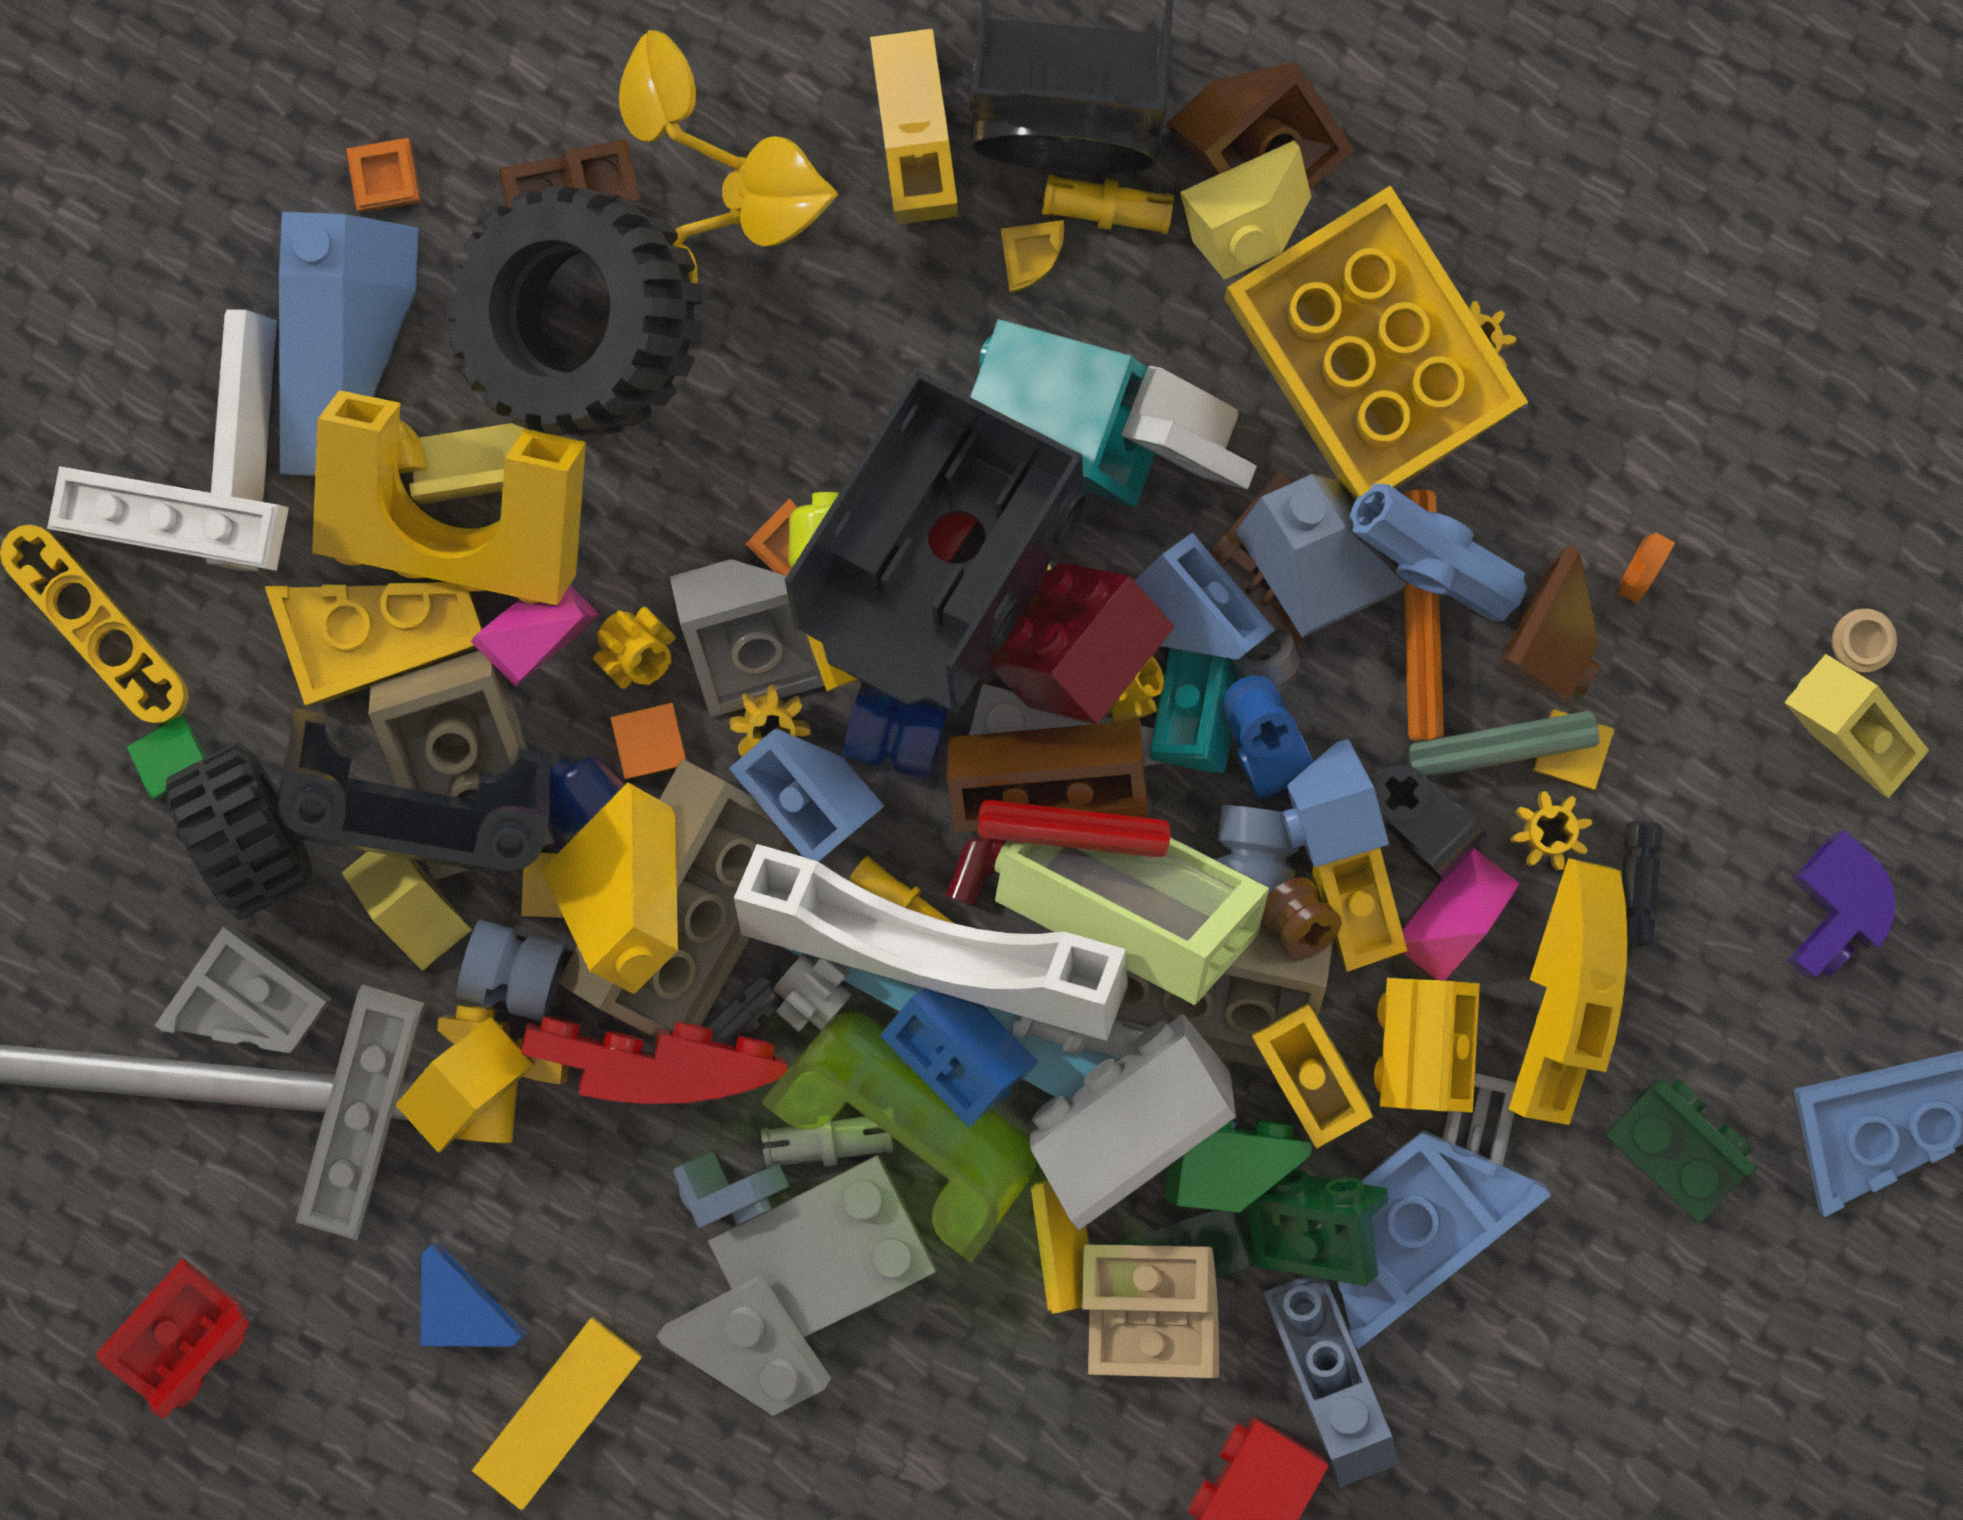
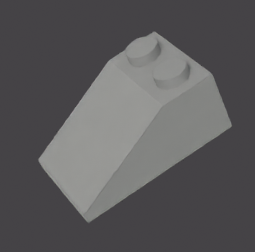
M880 1154L708 1240L731 1289L761 1274L803 1337L935 1273L937 1269Z

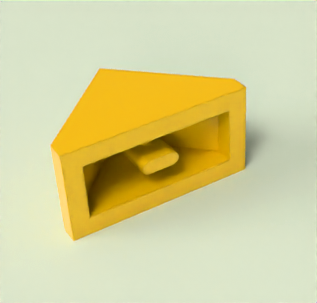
M489 1017L433 1060L395 1106L436 1151L440 1153L535 1064L528 1056L521 1054V1048L492 1017Z

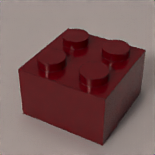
M1059 562L1056 567L1046 572L1039 590L1020 611L1011 633L1003 645L995 651L988 665L1028 708L1098 725L1175 626L1129 575Z

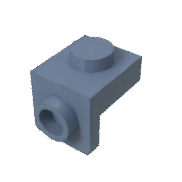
M712 1152L674 1168L681 1200L684 1206L692 1213L698 1228L731 1213L736 1225L771 1210L772 1208L767 1197L789 1187L779 1163L731 1185L728 1184L718 1159Z

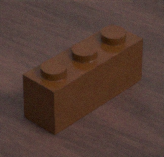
M1141 720L948 737L947 781L954 833L978 831L979 809L985 800L1136 817L1148 816L1147 780Z

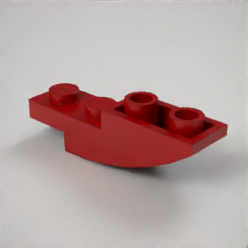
M543 1016L541 1026L527 1023L521 1045L522 1055L581 1068L582 1071L577 1087L579 1095L616 1102L669 1104L717 1099L753 1090L781 1079L785 1076L787 1068L784 1058L774 1056L776 1047L774 1044L743 1036H738L736 1046L711 1040L712 1029L681 1021L675 1022L673 1031L662 1028L658 1029L653 1053L642 1050L643 1039L613 1031H606L604 1041L579 1035L580 1024L550 1016Z

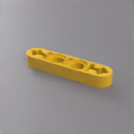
M19 526L9 532L3 540L0 550L1 562L7 573L132 713L143 721L157 725L167 724L181 716L187 707L189 699L188 688L182 677L65 546L49 531L38 526ZM25 540L35 545L44 541L46 547L42 549L40 555L52 570L58 572L63 562L69 568L67 572L51 579L42 594L38 591L37 585L48 581L45 576L33 566L25 565L20 569L17 564L24 556L19 546ZM81 584L90 593V608L79 619H66L58 610L57 599L59 593L68 585ZM112 631H123L132 640V655L121 666H108L103 662L99 654L101 640ZM147 656L153 661V665L142 669L148 678L159 685H163L168 681L172 685V688L166 695L172 704L165 711L156 706L146 710L143 703L148 699L149 694L137 680L131 679L127 688L120 682L122 678L136 672Z

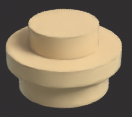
M1858 609L1846 614L1838 621L1832 634V648L1836 658L1843 665L1859 673L1873 672L1884 667L1892 659L1897 647V634L1893 624L1884 614L1872 609Z

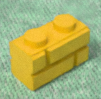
M1387 978L1386 992L1382 994L1377 1009L1379 1023L1384 1029L1383 1056L1378 1059L1374 1069L1375 1086L1381 1093L1380 1107L1473 1112L1480 983Z

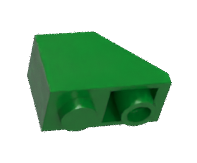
M1257 1119L1255 1130L1231 1128V1120L1167 1167L1163 1197L1177 1206L1240 1213L1310 1157L1313 1143L1298 1135H1293L1294 1124Z

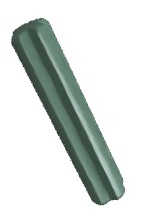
M1584 711L1413 743L1410 746L1409 756L1411 766L1428 778L1591 748L1599 744L1600 736L1597 720L1593 712Z

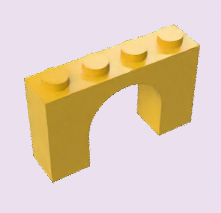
M341 390L337 392L317 421L312 553L333 557L338 562L346 565L366 564L394 570L399 575L407 578L426 577L454 583L468 591L487 590L518 597L521 601L528 604L543 602L558 606L576 576L586 442L524 429L504 460L500 520L481 528L466 529L453 527L441 523L423 512L409 497L401 482L398 470L401 403Z

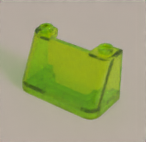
M846 1012L835 1016L782 1075L762 1101V1104L785 1122L799 1129H815L825 1125L836 1113L839 1114L847 1103L860 1111L949 1179L933 1207L932 1222L936 1234L944 1243L972 1263L1022 1193L1036 1169V1158L1030 1149V1140L1024 1133L993 1110L969 1128L880 1036L886 1028L871 1017L859 1012Z

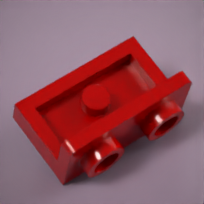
M182 1258L97 1351L96 1355L100 1364L146 1398L152 1412L163 1420L175 1407L181 1409L193 1400L201 1388L202 1378L218 1360H227L239 1349L245 1339V1330L249 1326V1321L236 1299Z

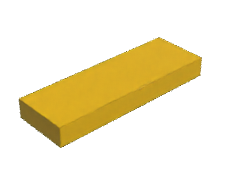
M591 1317L476 1464L472 1472L522 1511L643 1356L602 1323Z

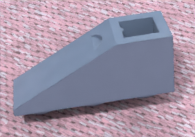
M1303 1276L1263 1292L1339 1487L1399 1465L1393 1437L1327 1279Z

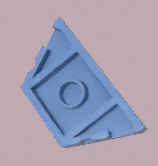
M1421 1130L1360 1179L1366 1185L1387 1188L1389 1202L1372 1216L1379 1275L1367 1286L1338 1282L1350 1326V1336L1355 1347L1360 1349L1551 1196L1550 1190L1538 1181L1425 1130Z

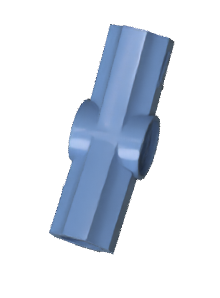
M1374 483L1369 491L1357 497L1349 515L1354 524L1353 533L1397 562L1399 565L1396 572L1403 580L1431 593L1449 595L1493 622L1505 621L1507 616L1515 608L1519 607L1527 589L1524 583L1525 572L1473 542L1474 534L1467 526L1448 516L1424 510L1389 484Z

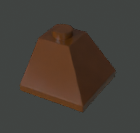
M1294 62L1214 80L1166 123L1191 160L1208 179L1295 141L1300 146L1309 189L1311 190L1354 151V148L1300 66Z
M1567 545L1553 557L1494 668L1561 705L1569 701L1573 693L1583 697L1600 667V663L1591 659L1599 642L1579 550Z

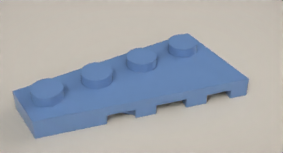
M1963 1051L1793 1089L1819 1213L1824 1217L1844 1208V1203L1870 1190L1874 1193L1898 1181L1896 1177L1928 1161L1934 1163L1956 1152L1954 1148L1963 1144Z

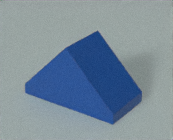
M439 1242L430 1245L421 1254L420 1346L512 1347L527 1334Z

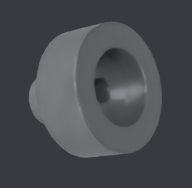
M1274 628L1275 631L1239 660L1232 659L1239 680L1251 675L1264 676L1272 680L1279 693H1281L1286 688L1285 681L1290 679L1297 671L1299 658L1292 636L1282 629Z

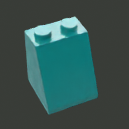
M998 319L993 335L985 341L981 349L979 358L980 371L972 394L969 397L1082 454L1084 491L1136 508L1155 453L1121 435L1148 367L1131 355Z

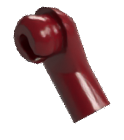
M981 836L969 840L962 850L945 896L975 907L986 876L998 873L995 871V863L1007 840L989 839Z

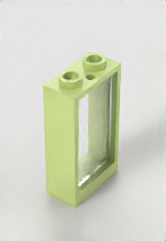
M1170 838V845L1166 855L1161 858L1007 841L1002 847L995 863V871L1000 874L995 898L996 902L1054 932L1064 931L1126 949L1128 971L1193 1005L1197 1004L1258 936L1269 888L1172 838Z

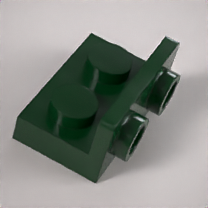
M1655 1079L1603 1135L1696 1223L1701 1224L1743 1178H1750L1757 1171L1758 1168L1746 1158L1753 1151V1148L1727 1124L1724 1123L1719 1130L1713 1127L1700 1114L1706 1104L1682 1081L1677 1079L1670 1086L1664 1080Z
M1295 1168L1247 1206L1255 1266L1367 1286L1379 1275L1372 1216L1389 1202L1387 1188L1366 1185L1360 1179L1352 1177L1331 1179L1308 1175L1305 1170Z

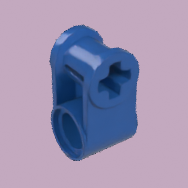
M1251 675L1241 678L1231 685L1222 701L1223 711L1238 747L1236 753L1255 797L1258 801H1262L1288 789L1287 785L1309 767L1313 760L1297 727V723L1290 712L1285 710L1279 691L1272 680L1264 676Z

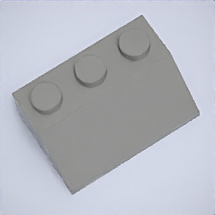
M1184 1014L1180 1015L1170 1024H1167L1166 1021H1160L1149 1027L1137 1039L1135 1043L1137 1048L1118 1062L1110 1058L1097 1065L1084 1079L1085 1086L1066 1100L1063 1096L1051 1099L1035 1113L1032 1119L1034 1123L1030 1125V1149L1068 1217L1078 1230H1081L1236 1117L1229 1069Z

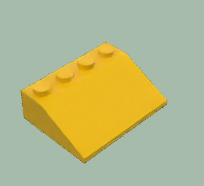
M1391 185L1231 284L1226 289L1225 301L1354 503L1357 497L1369 491L1374 483L1389 484L1393 488L1398 489L1528 403Z

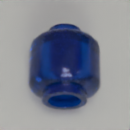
M588 757L579 760L575 764L568 758H564L550 769L548 824L568 844L625 785L596 757Z

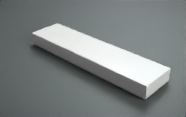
M226 310L224 317L211 493L263 502L277 320L248 310ZM206 558L207 564L238 571H258V567Z
M59 466L47 529L277 571L289 507Z

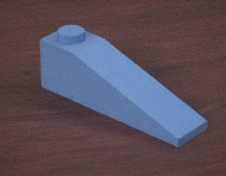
M282 212L279 264L281 475L315 476L317 421L339 390L374 397L384 369L388 366L395 348L394 344L406 312H409L416 294L419 245L418 227L348 214Z

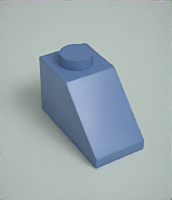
M1193 533L1163 553L1134 580L1175 626L1160 645L1162 647L1239 660L1275 631L1273 626Z
M776 728L729 768L804 858L818 862L884 807L844 757Z
M1349 739L1336 742L1287 785L1293 808L1282 811L1285 826L1293 848L1304 846L1314 867L1389 845L1374 786Z

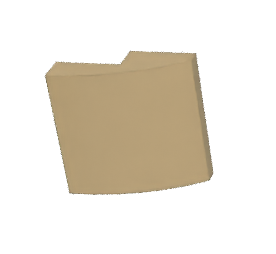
M1084 1245L1082 1309L1090 1310L1088 1375L1219 1378L1218 1301L1212 1247Z

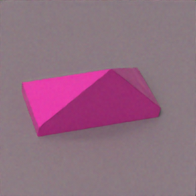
M570 585L558 606L543 602L528 604L518 600L478 632L471 640V643L516 687L589 628L599 618L600 614Z
M1474 848L1444 881L1438 883L1403 928L1402 932L1407 951L1402 954L1435 980L1445 981L1488 933L1520 883Z

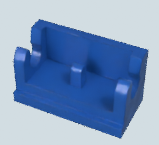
M926 988L909 999L880 1035L969 1128L1012 1093L1010 1088L1022 1080L1038 1064V1061L984 1005Z

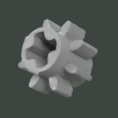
M803 953L773 988L785 1000L776 1010V1013L798 1032L808 1021L822 1031L853 995L841 985V982L850 972L840 963L823 958L815 963Z

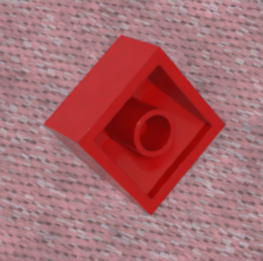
M1253 1415L1247 1427L1238 1422L1234 1425L1218 1455L1227 1461L1215 1484L1207 1479L1202 1482L1188 1507L1187 1513L1195 1517V1520H1299L1329 1464L1321 1453Z

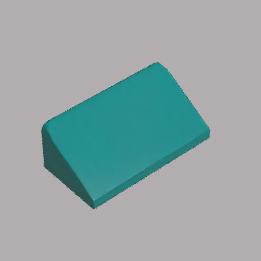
M1169 648L1163 677L1164 685L1160 693L1149 758L1154 761L1197 770L1223 773L1226 770L1232 731L1223 711L1222 701L1226 691L1233 683L1239 680L1231 658Z

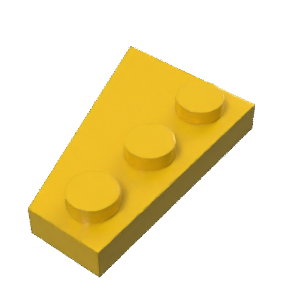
M449 582L390 583L385 586H347L344 584L289 588L288 586H264L303 702L308 708L371 687V684L476 650L477 648L471 643V640L483 629L471 591L464 590L457 586V584Z

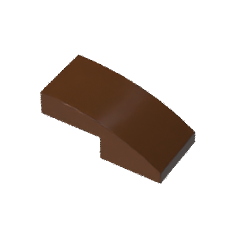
M627 139L565 150L561 157L502 167L497 173L505 207L512 208L511 201L514 196L529 190L543 192L547 186L583 188L620 195L623 199L641 201Z

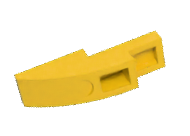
M1571 858L1567 860L1530 977L1531 981L1547 988L1508 1110L1525 1118L1570 1125L1587 1069L1607 1072L1622 1009L1627 966L1626 904L1621 871Z

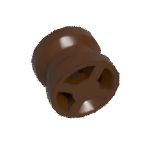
M1303 877L1287 880L1277 886L1267 896L1261 921L1270 932L1281 935V946L1290 957L1301 960L1313 957L1323 951L1333 942L1342 924L1341 917L1337 911L1328 903L1320 902L1321 897L1318 888L1308 878Z

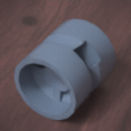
M1222 805L1217 840L1227 849V854L1215 861L1268 887V895L1277 886L1287 880L1294 879L1296 871L1286 861L1287 857L1299 853L1300 847L1293 848L1282 812Z
M479 919L464 956L458 979L456 998L493 1008L500 1001L506 1002L510 1014L542 1022L543 1016L549 1015L556 995L557 981L563 971L567 944L531 934L524 941H520L517 939L514 929Z

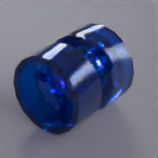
M861 682L848 725L842 757L875 766L884 758L891 759L894 771L929 780L949 710L929 699L905 705Z

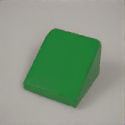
M183 715L127 746L148 794L152 800L157 802L167 798V777L207 757Z

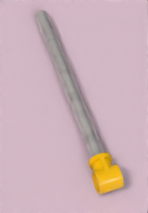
M0 1045V1083L325 1113L335 1075ZM518 1081L456 1139L512 1143ZM402 1082L397 1102L414 1082ZM395 1107L392 1119L408 1120L405 1117V1115L397 1107Z

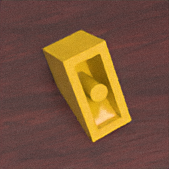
M1309 1003L1252 1034L1255 1043L1316 1149L1373 1117L1367 1100Z

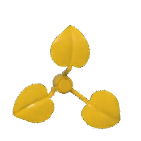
M648 30L634 48L621 79L619 107L626 127L632 135L645 142H655L667 131L672 140L728 165L734 170L725 178L722 187L723 201L731 209L730 212L686 224L675 229L678 233V240L673 246L688 249L695 264V269L688 273L691 283H698L697 265L694 255L687 246L682 244L688 237L731 224L741 225L744 234L753 243L760 246H777L792 239L810 226L834 201L838 193L818 174L805 153L787 138L777 136L765 138L745 158L732 155L684 132L678 122L690 116L696 102V88L691 68L681 50L666 34L656 30Z

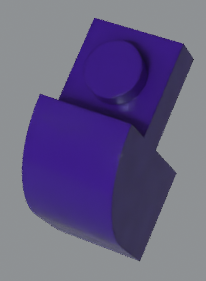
M1847 831L1834 832L1791 879L1829 913L1787 960L1805 978H1815L1822 971L1828 977L1833 975L1854 952L1855 948L1848 943L1853 936L1866 948L1879 947L1888 935L1894 919V890L1884 867Z

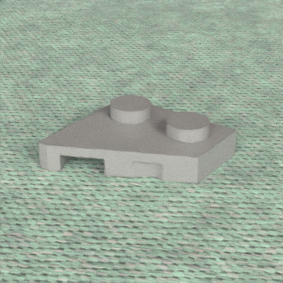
M761 1274L665 1324L656 1336L662 1345L773 1416L823 1391L831 1380V1377Z

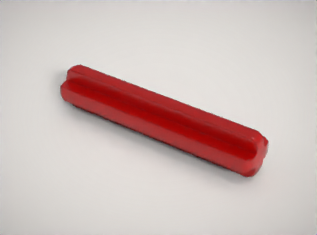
M985 800L982 802L977 824L978 834L983 838L1156 858L1166 855L1171 835L1170 823L1162 819L996 800Z

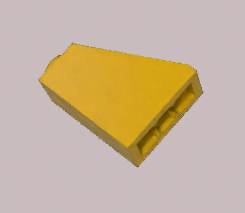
M627 783L542 869V872L589 971L635 994L678 951L676 815L671 806Z

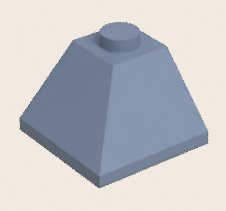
M1314 474L1262 496L1235 531L1302 638L1390 597L1406 587V583L1398 576L1397 569L1390 558L1353 533L1354 524L1349 515L1354 502L1341 482Z

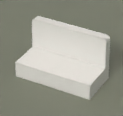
M1155 366L1147 368L1121 436L1201 478L1243 489L1249 488L1257 467L1253 463L1226 450L1239 415L1236 408L1163 368Z

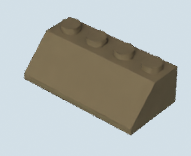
M683 758L659 799L671 806L676 815L678 951L635 994L590 972L578 946L557 981L558 984L600 1010L655 1038L659 1028L673 1031L676 1021L702 1025L747 945L750 937L741 935L734 897L756 845L759 844L797 855L799 852L752 796Z
M1085 879L1082 881V887L1187 941L1206 922V920L1157 895ZM1261 922L1258 936L1196 1005L1127 970L1128 986L1116 1018L1151 1027L1160 1021H1166L1167 1024H1170L1180 1015L1184 1014L1219 1058L1270 1069L1252 1034L1308 1003L1318 1018L1327 986L1333 942L1313 957L1303 960L1293 959L1282 948L1280 942L1281 935L1273 934Z

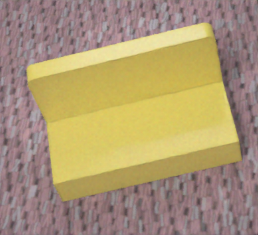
M509 423L419 438L425 452L427 469L412 472L414 483L409 484L411 497L419 504H427L502 492L505 457L526 428Z

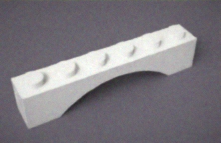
M759 844L755 847L734 897L740 931L743 936L1106 1041L1128 986L1126 949L1064 931L1044 934H1014L975 929L942 921L906 909L876 896L842 878L818 861Z

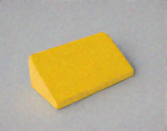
M1049 1181L1035 1182L1034 1186H1031L1048 1311L1051 1310L1053 1314L1081 1308L1083 1301L1084 1245H1089L1087 1228L1085 1226L1078 1230L1071 1222Z

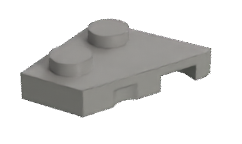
M228 924L222 927L155 1026L165 1032L175 1033L182 1031L211 1036L212 1040L234 1044L245 1042L257 1044L262 1049L292 1053L298 1049L332 998L234 926Z

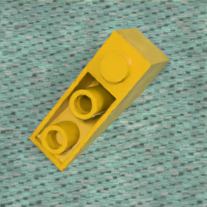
M933 29L870 37L895 223L899 225L958 217V203Z

